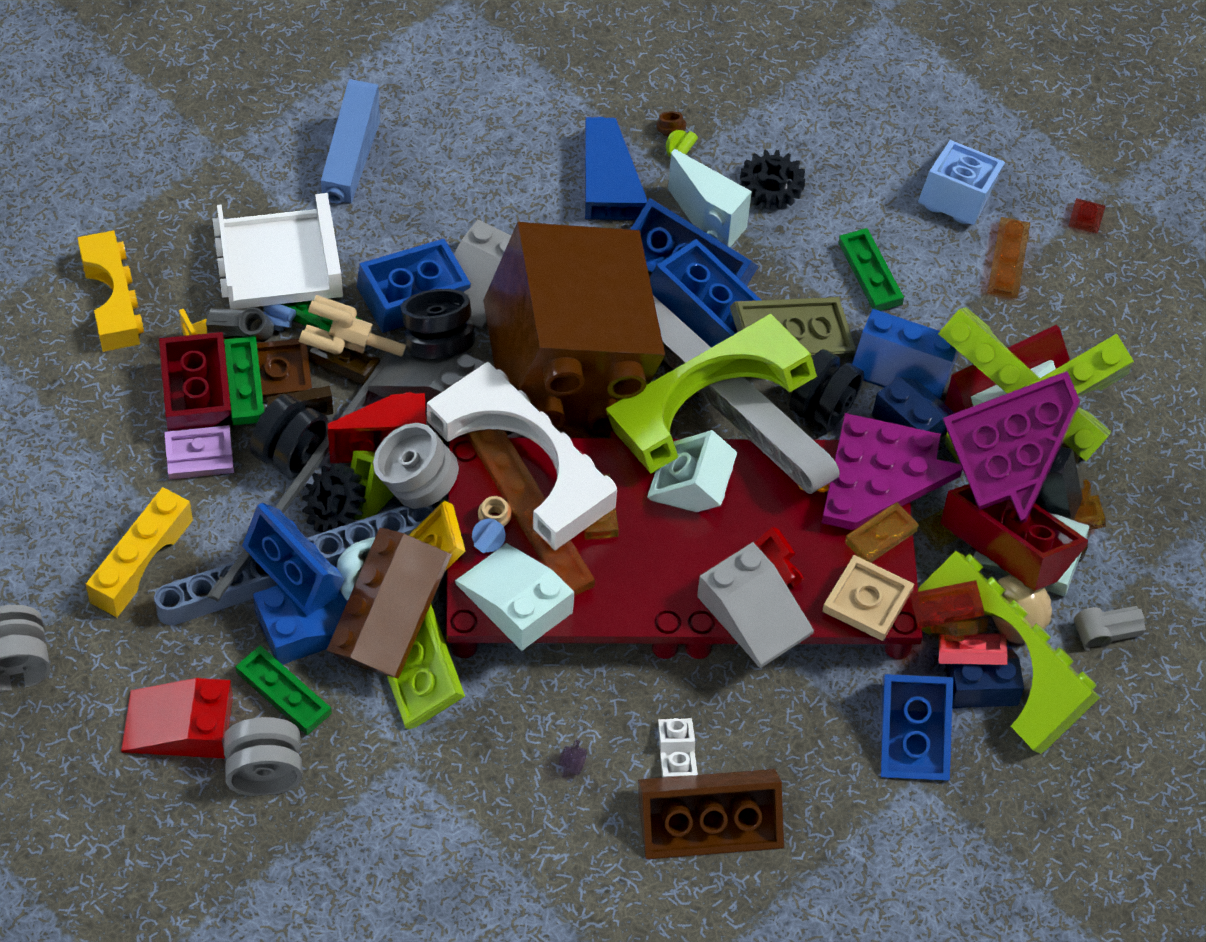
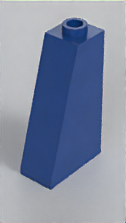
M586 117L585 219L636 220L647 203V197L616 118Z

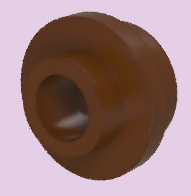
M669 111L659 116L656 127L660 133L669 137L675 130L684 131L686 129V121L681 113Z

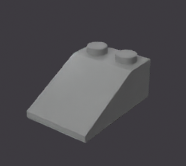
M477 219L461 240L454 256L471 283V287L464 291L470 299L472 311L470 320L474 326L483 329L487 323L483 299L511 235Z
M754 542L700 575L697 597L760 668L814 633L812 626L776 567Z

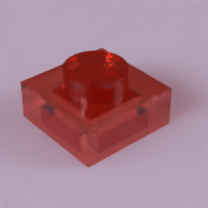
M1076 198L1068 226L1098 234L1105 205Z

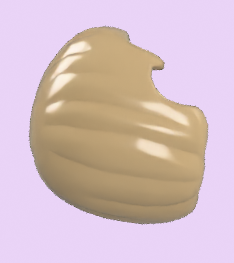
M1012 575L998 580L1006 590L1002 595L1009 603L1013 600L1017 601L1027 611L1028 615L1025 619L1032 627L1036 623L1043 629L1049 625L1052 606L1050 596L1045 588L1033 591ZM991 616L1000 634H1005L1008 641L1025 644L1022 636L1009 622Z

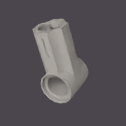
M1137 606L1102 612L1100 608L1093 607L1080 611L1074 617L1076 629L1086 651H1090V647L1100 645L1102 648H1105L1112 641L1143 636L1146 630L1143 612Z

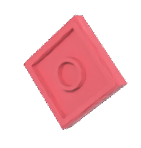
M996 633L939 634V664L1007 665L1006 635Z

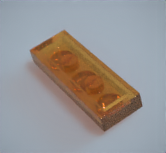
M1005 217L1000 218L987 293L1018 298L1031 222Z

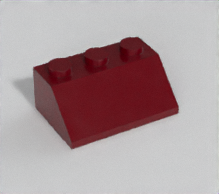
M223 332L159 338L165 416L168 431L214 427L231 415Z

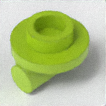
M682 130L673 131L666 141L668 156L671 158V152L674 149L686 155L697 141L698 136L691 131L688 133Z

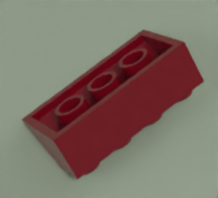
M1057 324L1008 347L1030 369L1049 360L1054 361L1055 369L1070 361L1061 330ZM972 364L951 375L945 405L954 413L973 407L971 396L997 384Z
M969 484L948 491L940 524L1033 591L1056 583L1088 544V539L1035 503L1026 522L1021 524L1011 499L979 510Z

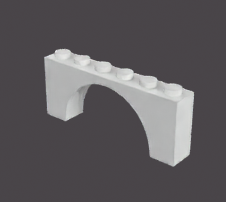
M486 362L427 402V421L447 442L472 431L500 429L521 434L544 449L555 466L557 481L547 499L534 510L533 529L554 551L616 508L617 487L614 481L607 475L603 476L595 468L592 459L586 454L582 455L573 446L569 436L563 432L560 433L552 425L549 417L544 412H539L530 403L528 396L511 385L506 374L500 369L496 370L489 362Z

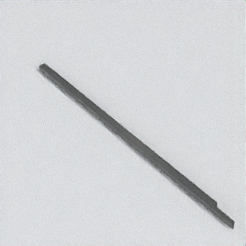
M386 353L341 417L360 409L371 394V391L368 390L370 383L395 354ZM328 435L275 506L283 514L329 452ZM245 549L225 577L219 578L207 595L208 598L218 602L231 583L236 581L252 559V556Z

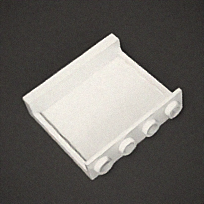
M328 193L315 194L316 209L223 219L222 205H217L218 218H212L214 237L221 236V238H215L217 257L223 256V258H217L219 276H226V278L220 279L222 298L229 297L230 309L311 301L315 299L316 295L327 299L343 297L341 269Z

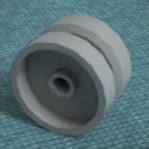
M421 423L405 424L393 430L383 439L375 452L373 460L374 471L379 479L404 506L413 509L428 507L442 499L451 490L457 480L459 471L455 455L428 425Z
M258 717L243 720L225 731L223 738L224 755L227 758L225 782L229 789L242 795L258 796L284 793L294 789L301 783L303 769L302 759L299 756L301 749L300 731L295 724L274 717Z

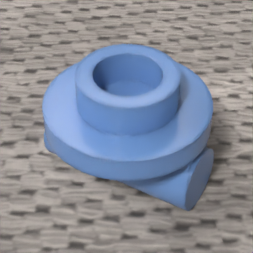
M282 304L263 306L264 313L274 324V330L284 331L285 327H292V320L296 316L295 309Z
M483 519L474 526L472 531L473 546L481 552H494L504 544L506 537L504 526L497 520Z

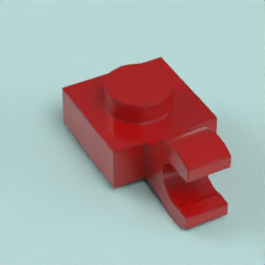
M771 527L755 542V545L774 564L785 584L791 583L795 588L804 580L802 573L789 561L796 553L780 530Z

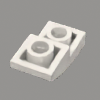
M692 718L658 719L662 778L698 775Z

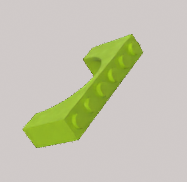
M967 307L959 309L938 333L1006 393L1026 387L1040 379L1037 374L1019 360L993 334L986 323ZM1078 407L1063 442L1087 461L1108 438L1111 431L1088 411Z
M769 314L649 383L642 393L634 397L623 398L606 408L613 431L651 474L678 458L670 434L671 423L681 405L697 391L725 379L756 377L775 382L788 392H792L816 378L817 374L811 353L772 314Z
M1115 334L1031 384L1068 371L1079 397L1093 390L1099 389L1101 391L1127 376L1134 360L1119 336ZM947 432L945 445L955 462L960 464Z
M955 551L918 588L922 631L930 635L946 623L960 617L989 615L1006 620L1019 632L1031 656L1033 679L1027 703L1011 727L1033 751L1041 754L1100 698L1093 690L1097 685L1085 672L1082 671L1079 675L1070 666L1074 661L1062 648L1059 647L1056 651L1047 642L1051 637L1040 625L1036 623L1033 627L1025 619L1028 615L1027 611L1017 601L1013 600L1011 603L1007 601L1002 595L1006 590L995 578L991 576L988 580L980 572L983 568L982 564L969 553L965 557L958 551Z

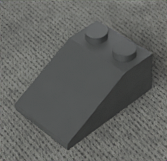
M405 350L402 357L398 355L392 357L370 383L368 390L383 397L406 392H413L415 394L425 393L427 415L428 401L486 362L465 353L441 359H424L415 357L408 353V350Z

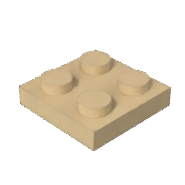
M853 555L824 603L822 612L884 641L911 595L914 583Z

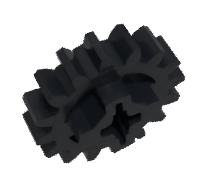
M764 150L762 157L754 153L752 161H744V168H741L740 185L752 191L751 198H755L754 205L756 206L761 202L765 203L766 209H769L771 204H775L778 209H781L783 202L791 206L793 205L794 198H801V192L805 187V169H799L800 161L791 162V154L788 153L782 157L779 150H776L774 155H770L767 150ZM791 179L792 183L788 185V181Z
M332 463L331 467L322 466V474L315 472L312 474L314 483H306L305 487L309 490V494L302 496V500L308 502V506L302 512L310 515L306 522L314 526L313 530L323 533L356 522L354 519L355 515H363L359 506L366 503L367 499L361 497V493L366 490V486L358 484L362 476L354 473L355 469Z

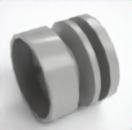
M25 605L0 606V692L12 690L10 675L23 673L25 687L39 684L47 678L51 670L47 646L44 643L46 638L40 612L32 607Z

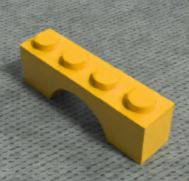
M114 230L77 237L85 277L87 279L99 280L113 290L109 300L94 310L102 351L140 345L139 334L144 333L141 315H134L133 309L138 308L135 290L129 291L127 286L133 283L129 265H122V260H127L123 241L117 242Z
M164 487L160 489L86 583L88 598L91 604L115 617L121 614L137 593L141 577L153 556L165 545H174L193 521L189 500Z

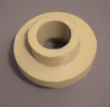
M491 496L480 504L478 518L480 521L487 518L495 519L505 526L511 519V507L503 498ZM496 512V513H499L500 515H498V516H492V515H489V514Z

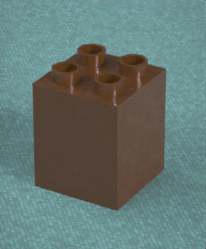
M517 222L483 299L494 368L502 370L508 377L510 384L518 391H523L528 396L530 403L539 412H544L556 429L560 427L589 428L596 435H611V431H614L606 408L623 398L634 397L642 393L646 385L653 379L665 356L640 230Z

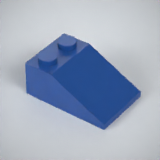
M445 239L359 263L357 289L382 333L404 326L400 307L403 301L410 296L434 289H454L464 292L471 287L470 281Z
M279 585L253 593L254 610L274 658L282 665L326 650L348 602L341 591H339L335 600L306 616Z
M883 675L881 777L950 781L953 677Z

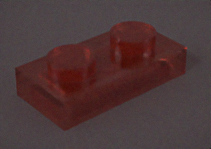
M976 580L910 593V602L917 629L984 616V608Z

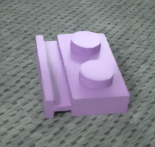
M229 425L164 432L169 480L234 473Z

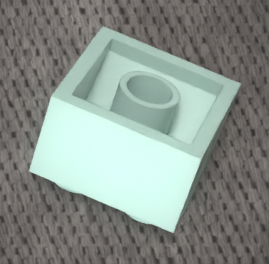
M713 430L674 441L678 458L655 471L647 497L651 501L693 512L721 506L730 475L733 471L737 452Z

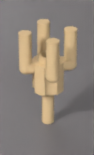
M316 295L314 301H311L308 312L333 320L330 332L307 324L305 330L301 332L300 343L336 355L341 354L344 347L364 353L366 345L401 357L403 356L406 345L372 334L373 324L357 319V311L354 307Z

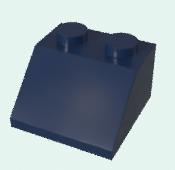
M898 377L877 393L871 416L876 420L941 434L940 438H942L947 433L943 418L955 413L917 379Z
M1010 645L1007 646V665L945 664L947 677H953L952 708L1019 705L1024 690L1020 659Z

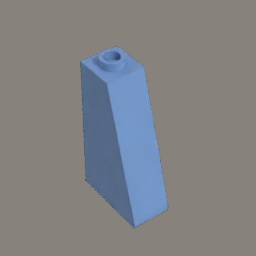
M349 79L321 178L322 193H328V199L332 203H352L380 123L378 84Z

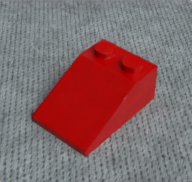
M406 392L403 394H392L328 423L330 463H352L354 451H376L384 438L393 430L405 424L421 423L426 425L425 393L415 394L413 392Z
M192 678L131 690L121 752L225 759L223 738L225 731L229 729L233 702L231 681Z

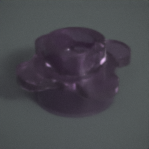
M575 739L572 746H565L561 753L559 766L564 767L562 773L564 778L567 777L568 772L579 775L584 766L587 749L579 747L580 740Z

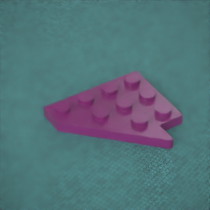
M1068 371L943 418L979 510L1011 499L1020 523L1026 522L1080 405V399Z
M845 413L835 457L840 475L837 479L830 482L821 523L856 530L961 477L962 466L961 464L936 459L941 436L939 433Z

